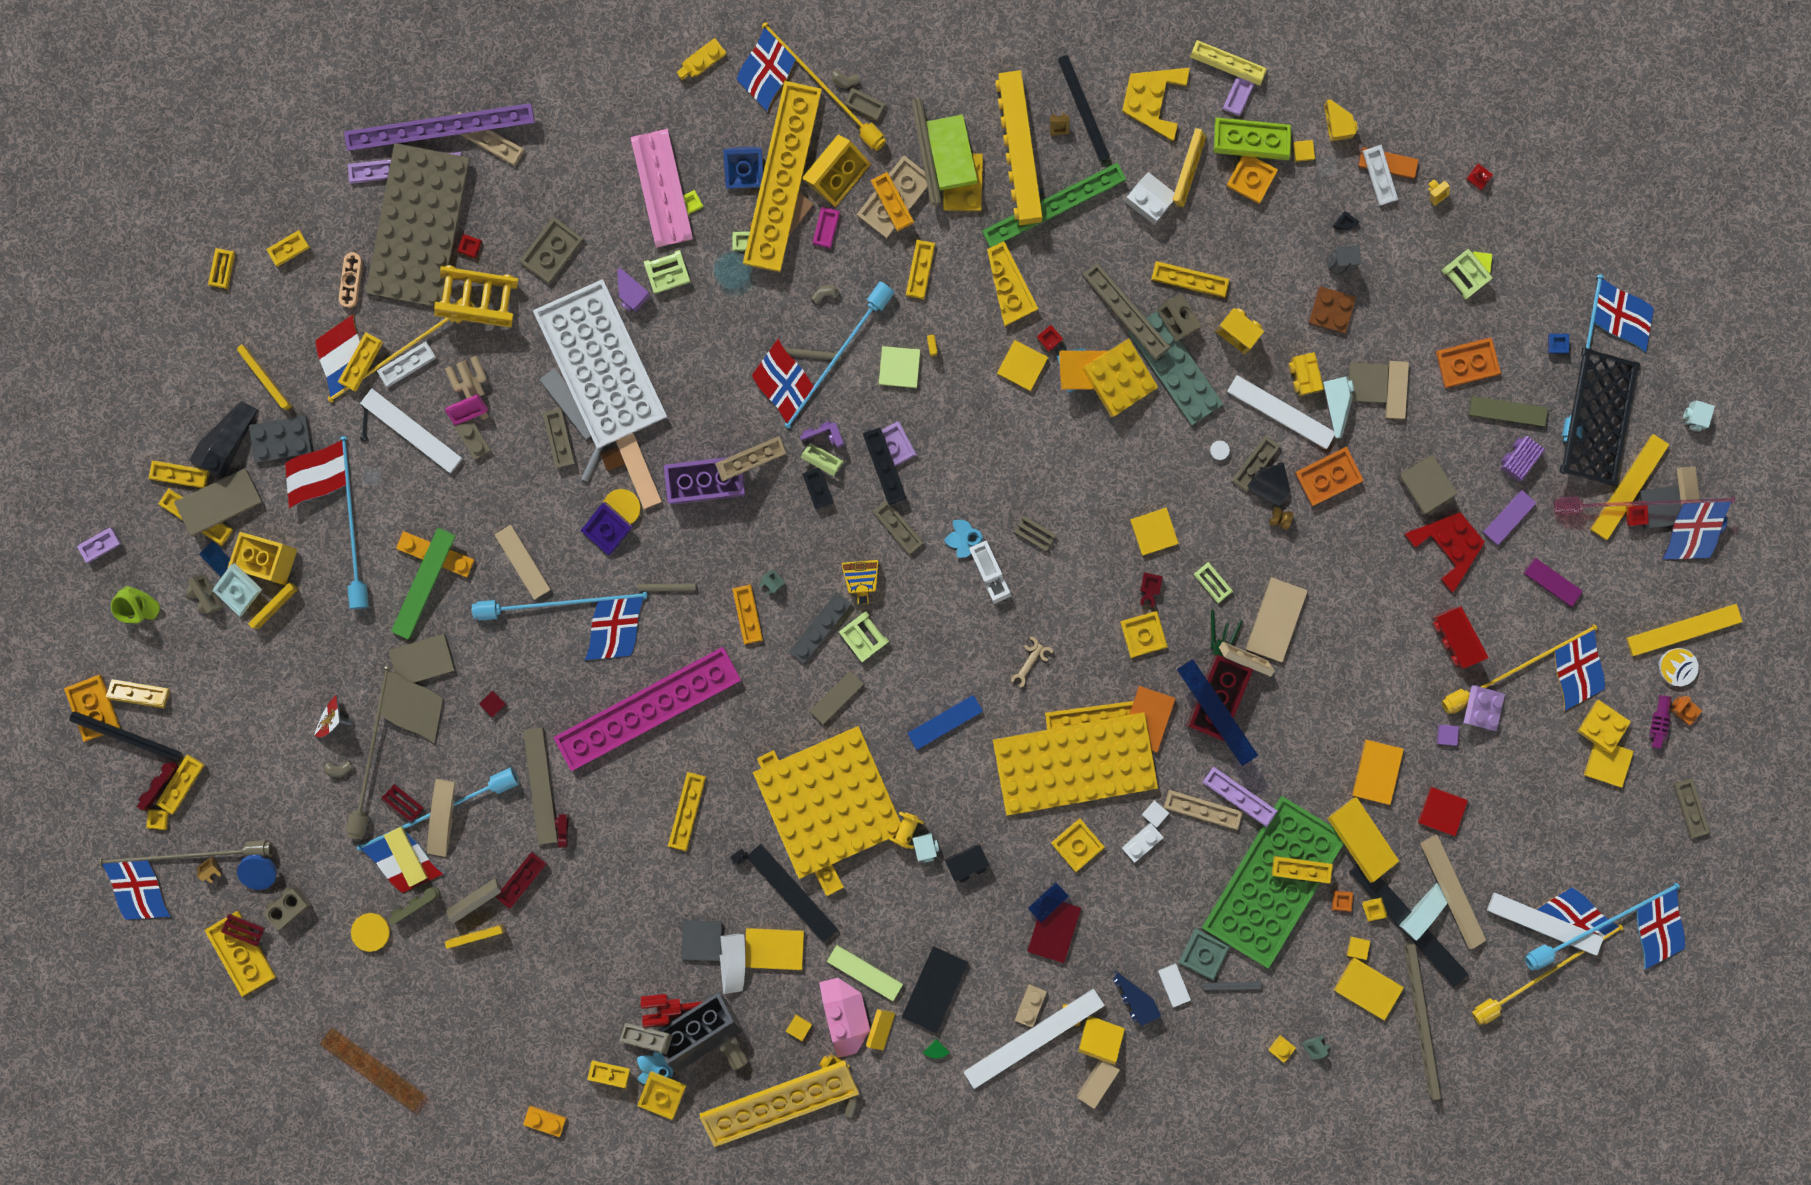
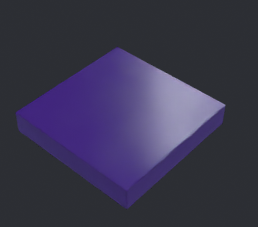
M603 502L580 531L609 556L632 530L633 526L609 504Z

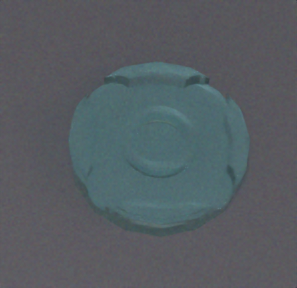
M726 252L716 260L713 268L714 277L723 288L738 290L749 282L751 266L743 265L744 255L738 252Z

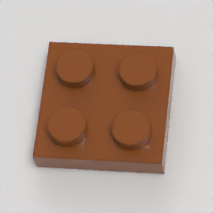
M1319 286L1308 323L1345 334L1356 297Z

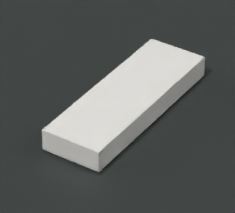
M1382 145L1362 151L1379 206L1398 200Z
M424 342L380 368L377 372L386 387H390L435 360L436 356L429 344Z

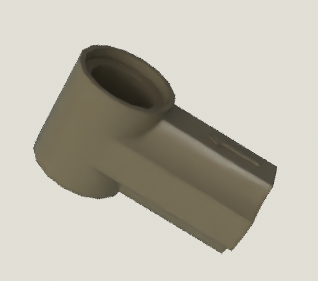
M735 1036L718 1046L721 1052H724L733 1070L739 1069L748 1063L747 1057L739 1045L740 1041Z

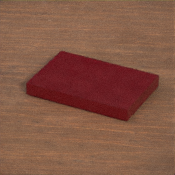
M1044 896L1027 952L1064 963L1081 907Z

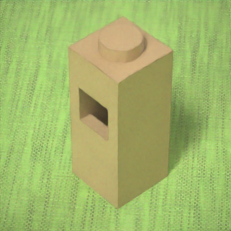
M1099 1060L1078 1092V1099L1095 1109L1120 1071L1119 1067L1116 1066L1118 1062L1116 1061L1115 1065Z

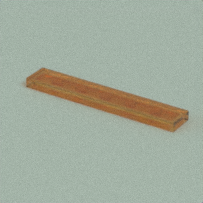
M333 1027L321 1041L320 1045L413 1112L426 1096L422 1091Z

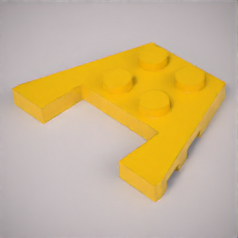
M1190 68L1131 73L1122 112L1153 129L1158 134L1165 136L1168 140L1174 141L1178 123L1158 119L1166 83L1186 87Z

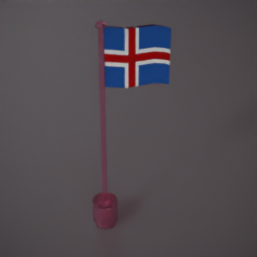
M1570 496L1554 499L1553 506L1554 514H1559V516L1579 515L1580 511H1583V507L1682 504L1674 522L1669 545L1662 559L1710 558L1717 545L1724 517L1730 505L1735 503L1736 499L1731 496V498L1583 504V500H1580L1579 496Z

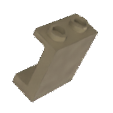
M1433 455L1428 456L1396 476L1400 483L1403 482L1420 508L1421 511L1419 513L1421 515L1426 513L1428 516L1438 510V505L1442 503L1444 506L1454 500L1453 496L1458 494Z

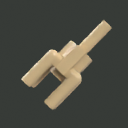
M477 356L470 358L477 374L476 377L471 374L466 360L456 364L463 380L462 383H459L452 366L445 368L454 391H464L466 398L477 394L479 396L485 394L480 383L485 382L487 377ZM488 413L480 415L482 420L489 418Z

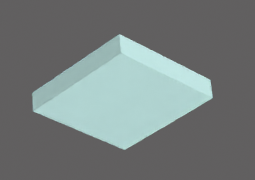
M234 563L230 565L212 591L240 617L247 611L262 589Z

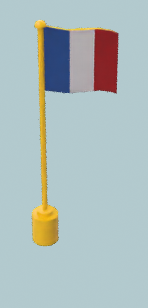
M460 298L453 304L460 305L462 303V298ZM470 300L469 305H470L471 307H475L474 304H473V303L471 302V300ZM351 315L316 339L317 354L327 377L330 392L328 401L331 403L334 402L335 398L349 390L348 387L338 383V380L360 343L355 327L354 315ZM445 318L380 364L368 370L364 379L449 320L452 323L455 321L460 323L463 320Z

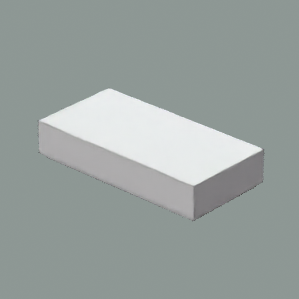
M1176 963L1158 970L1172 1007L1191 1000Z

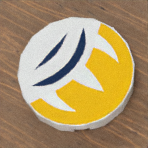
M1675 648L1668 650L1662 655L1659 661V673L1666 683L1672 686H1684L1690 684L1698 674L1699 665L1692 652L1686 649Z

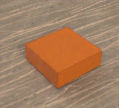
M1333 890L1331 910L1352 912L1353 892Z

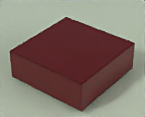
M491 691L479 705L493 718L506 703L494 691Z

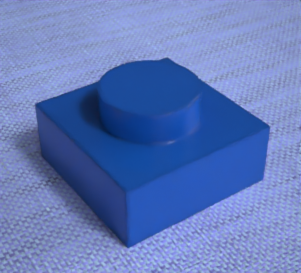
M1548 334V354L1569 353V334Z

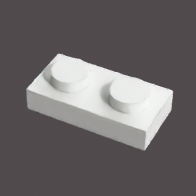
M1149 823L1127 842L1122 849L1135 863L1164 837Z

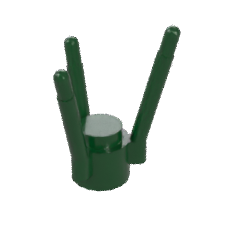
M1213 609L1211 610L1210 648L1213 649L1212 654L1223 656L1219 649L1222 642H1229L1233 646L1243 623L1242 620L1236 626L1230 642L1226 641L1229 623L1225 624L1222 640L1217 639L1216 642L1215 612Z

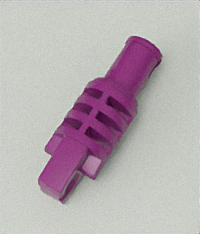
M1659 695L1657 711L1653 713L1649 737L1653 738L1652 748L1661 749L1663 740H1667L1671 718L1670 714H1668L1672 698L1670 696Z

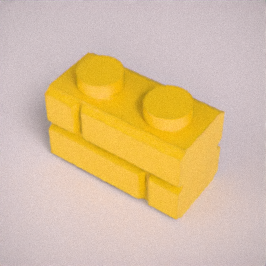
M1315 352L1295 356L1290 359L1291 363H1288L1290 374H1294L1293 388L1295 393L1298 392L1299 396L1324 390Z

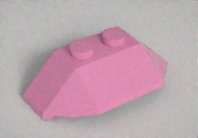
M840 978L819 982L825 1014L837 1058L856 1054L870 1033L862 993Z

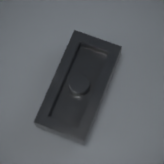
M816 468L802 473L815 510L833 504L821 469Z

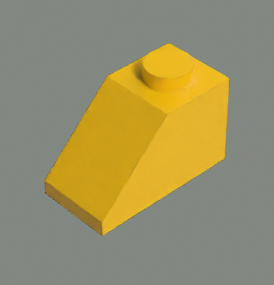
M1327 100L1324 104L1330 142L1353 138L1358 131L1356 120L1354 121L1353 115L1333 100Z

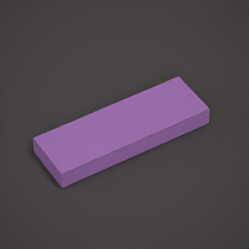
M1521 490L1482 533L1495 545H1499L1536 502Z

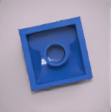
M733 147L723 150L726 189L761 186L763 177V154L761 147Z

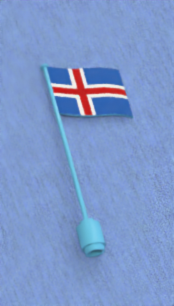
M1602 274L1597 275L1598 282L1586 348L1590 349L1593 327L1596 324L1609 334L1634 344L1646 353L1654 308L1644 300L1619 290L1604 280ZM1571 415L1569 418H1565L1562 437L1565 443L1567 442ZM1582 426L1577 427L1576 435L1581 439L1583 434Z
M643 592V594L501 607L500 603H497L496 600L478 601L476 604H472L473 619H478L479 621L498 619L501 611L598 602L592 620L590 646L585 660L631 656L636 642L638 616L643 599H646L648 594Z
M1673 883L1674 886L1554 949L1544 944L1532 950L1524 957L1527 966L1532 971L1542 969L1555 961V952L1635 910H1637L1638 932L1644 952V969L1657 964L1685 949L1684 930L1678 909L1677 890H1679L1680 885Z

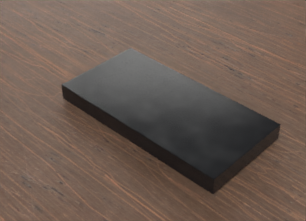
M933 946L902 1014V1018L937 1033L968 961Z

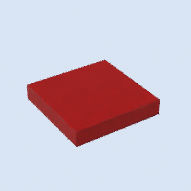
M1430 787L1418 823L1456 836L1468 800Z

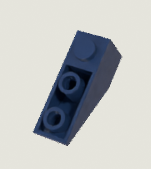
M1114 971L1115 977H1113V981L1117 988H1122L1124 994L1121 997L1126 1006L1130 1005L1132 1009L1130 1016L1134 1023L1138 1022L1141 1027L1162 1017L1153 998L1118 971Z

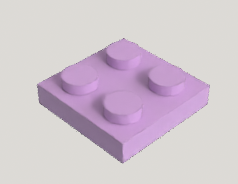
M1472 685L1463 723L1497 731L1505 694Z

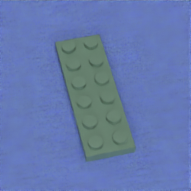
M1156 311L1146 319L1171 347L1159 359L1155 361L1129 330L1127 333L1192 426L1222 406L1223 403L1181 341L1176 342L1158 311Z

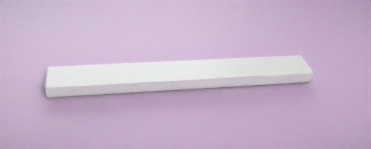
M1093 988L965 1070L964 1074L975 1089L1104 1006L1102 1000Z

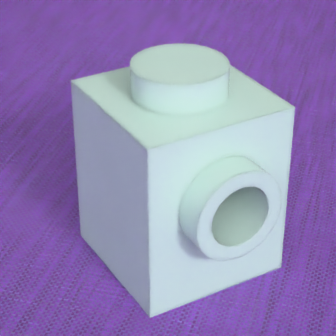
M1697 400L1690 402L1689 408H1686L1683 415L1685 419L1684 425H1688L1690 430L1698 432L1709 428L1715 406Z
M928 833L913 837L918 861L922 860V863L934 861L933 857H937L936 852L939 851L937 840L933 841L932 834Z

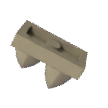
M205 574L188 580L189 586L186 590L185 598L199 599L197 612L208 614L224 607L219 597L212 591L213 587Z

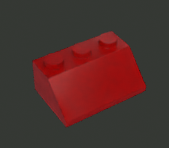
M1462 606L1452 607L1432 618L1434 621L1432 623L1433 628L1437 633L1440 632L1443 638L1441 640L1442 645L1446 650L1449 649L1452 655L1450 659L1455 667L1458 666L1459 669H1464L1489 658Z

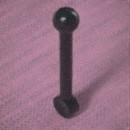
M362 405L364 417L360 440L365 442L368 439L366 435L368 409Z

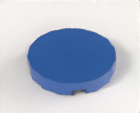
M249 855L243 858L238 865L237 876L241 883L248 888L263 890L275 882L277 869L270 859L262 858L261 855Z

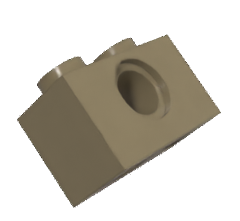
M1183 294L1168 300L1156 309L1176 342L1201 327Z

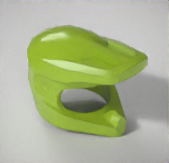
M125 586L113 598L111 611L114 617L123 623H140L144 618L153 620L160 612V604L149 594L137 588Z

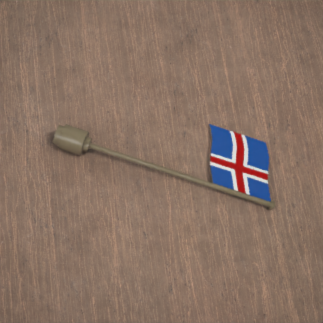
M267 840L248 841L246 846H243V850L103 860L101 858L98 863L104 867L112 883L117 905L125 920L170 917L172 915L164 902L159 881L149 862L150 860L243 854L244 857L261 855L262 858L267 859L273 857L274 847L273 843Z

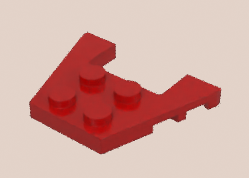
M1461 512L1404 534L1414 548L1431 536L1455 565L1451 571L1440 579L1450 592L1456 589L1485 543Z

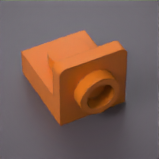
M1679 696L1672 703L1674 707L1670 711L1687 725H1691L1702 710L1690 701L1691 698L1689 696Z

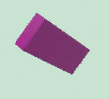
M1537 558L1532 560L1523 573L1570 607L1574 605L1583 592Z

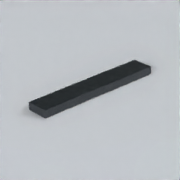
M759 844L746 856L823 942L838 930L762 844Z

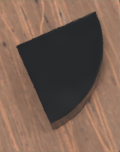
M1344 210L1332 227L1339 230H1349L1354 228L1360 221Z

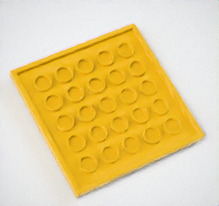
M859 726L752 772L798 879L889 839V836H896L901 825Z

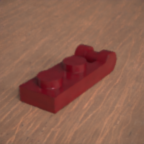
M171 762L162 765V773L151 781L150 789L139 797L138 801L140 802L136 806L141 811L150 809L178 770L176 763Z

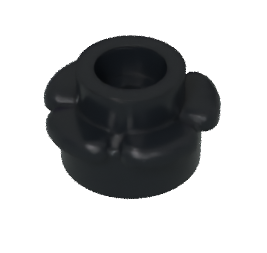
M742 848L730 857L733 861L732 864L737 863L738 866L748 859L746 857L748 852H745Z

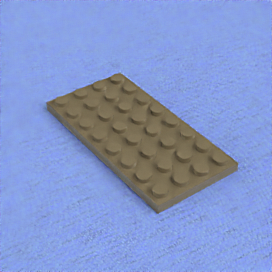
M394 143L366 288L367 294L435 307V301H442L445 278L440 277V267L450 266L469 170V157Z

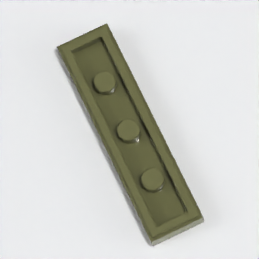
M1471 396L1468 416L1545 427L1548 408Z

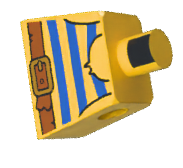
M878 560L842 563L849 594L857 593L858 604H869L868 592H876Z

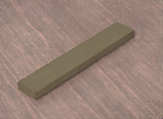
M1098 263L1082 274L1155 361L1170 350L1171 347Z
M542 727L523 730L538 845L558 842L544 729Z

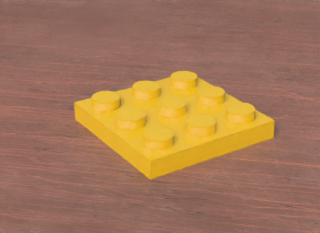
M1129 338L1082 368L1111 417L1116 416L1158 388Z

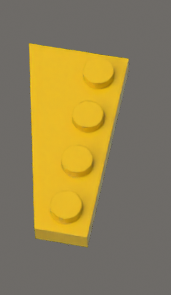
M1003 241L987 249L1005 327L1037 311L1038 307L1005 242Z

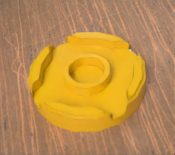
M613 490L603 501L609 504L630 524H633L640 515V501L629 490Z
M363 914L352 924V941L355 946L363 951H377L384 947L389 940L390 925L380 914Z

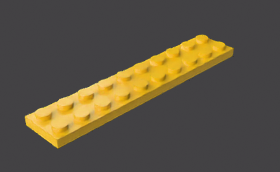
M784 81L743 265L781 273L822 93L821 88Z

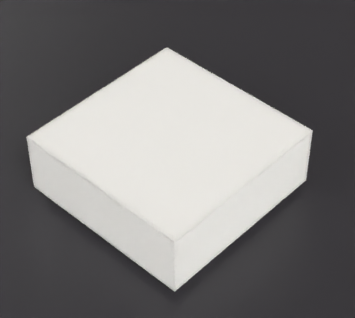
M1154 800L1142 813V816L1157 828L1169 812Z

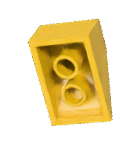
M239 532L228 568L235 563L245 574L286 586L298 549Z

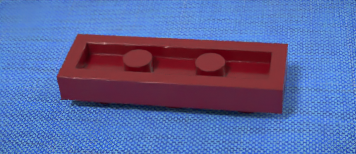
M532 851L503 886L501 893L496 895L495 898L511 909L547 865V862Z

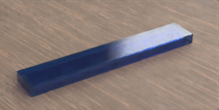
M1191 659L1176 669L1240 765L1243 767L1259 756L1195 661Z

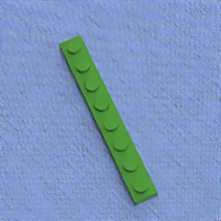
M1116 163L1040 201L1042 211L1041 223L1125 182L1126 178L1119 164ZM1014 215L982 230V234L989 248L1041 223L1019 225L1018 219L1015 220Z

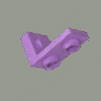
M825 422L820 425L821 428L817 430L813 428L807 429L800 436L801 441H805L831 431L828 434L831 444H836L837 448L844 446L836 422Z

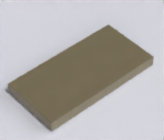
M242 469L174 503L190 536L193 537L263 502L247 470Z

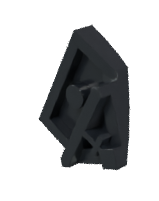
M1284 462L1277 463L1274 466L1259 467L1260 470L1257 471L1247 485L1249 489L1280 507L1290 492Z

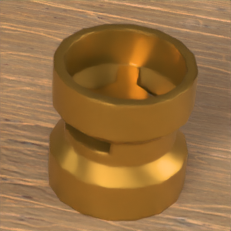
M1274 507L1272 511L1273 517L1270 518L1269 525H1278L1281 529L1288 530L1294 513L1290 511L1284 512L1281 508Z

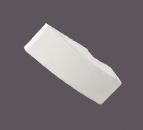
M987 540L970 547L971 555L993 604L1011 597V593Z
M738 933L721 936L722 955H720L723 994L743 991L745 977L744 934Z

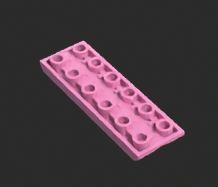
M668 129L631 137L656 248L692 240L693 235Z

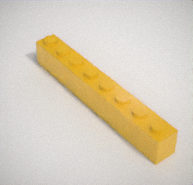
M1021 70L998 73V80H995L996 92H1000L1001 98L998 99L999 110H1003V117H1000L1001 127L1006 130V135H1003L1004 147L1008 146L1009 153H1006L1007 165H1011V171L1008 172L1009 183H1013L1014 190H1011L1012 201H1016L1017 207L1013 208L1015 220L1018 219L1019 225L1041 223L1042 211Z

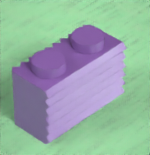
M1528 436L1522 439L1519 437L1512 446L1514 450L1511 454L1507 453L1501 460L1503 464L1500 468L1518 482L1525 478L1545 451V448Z

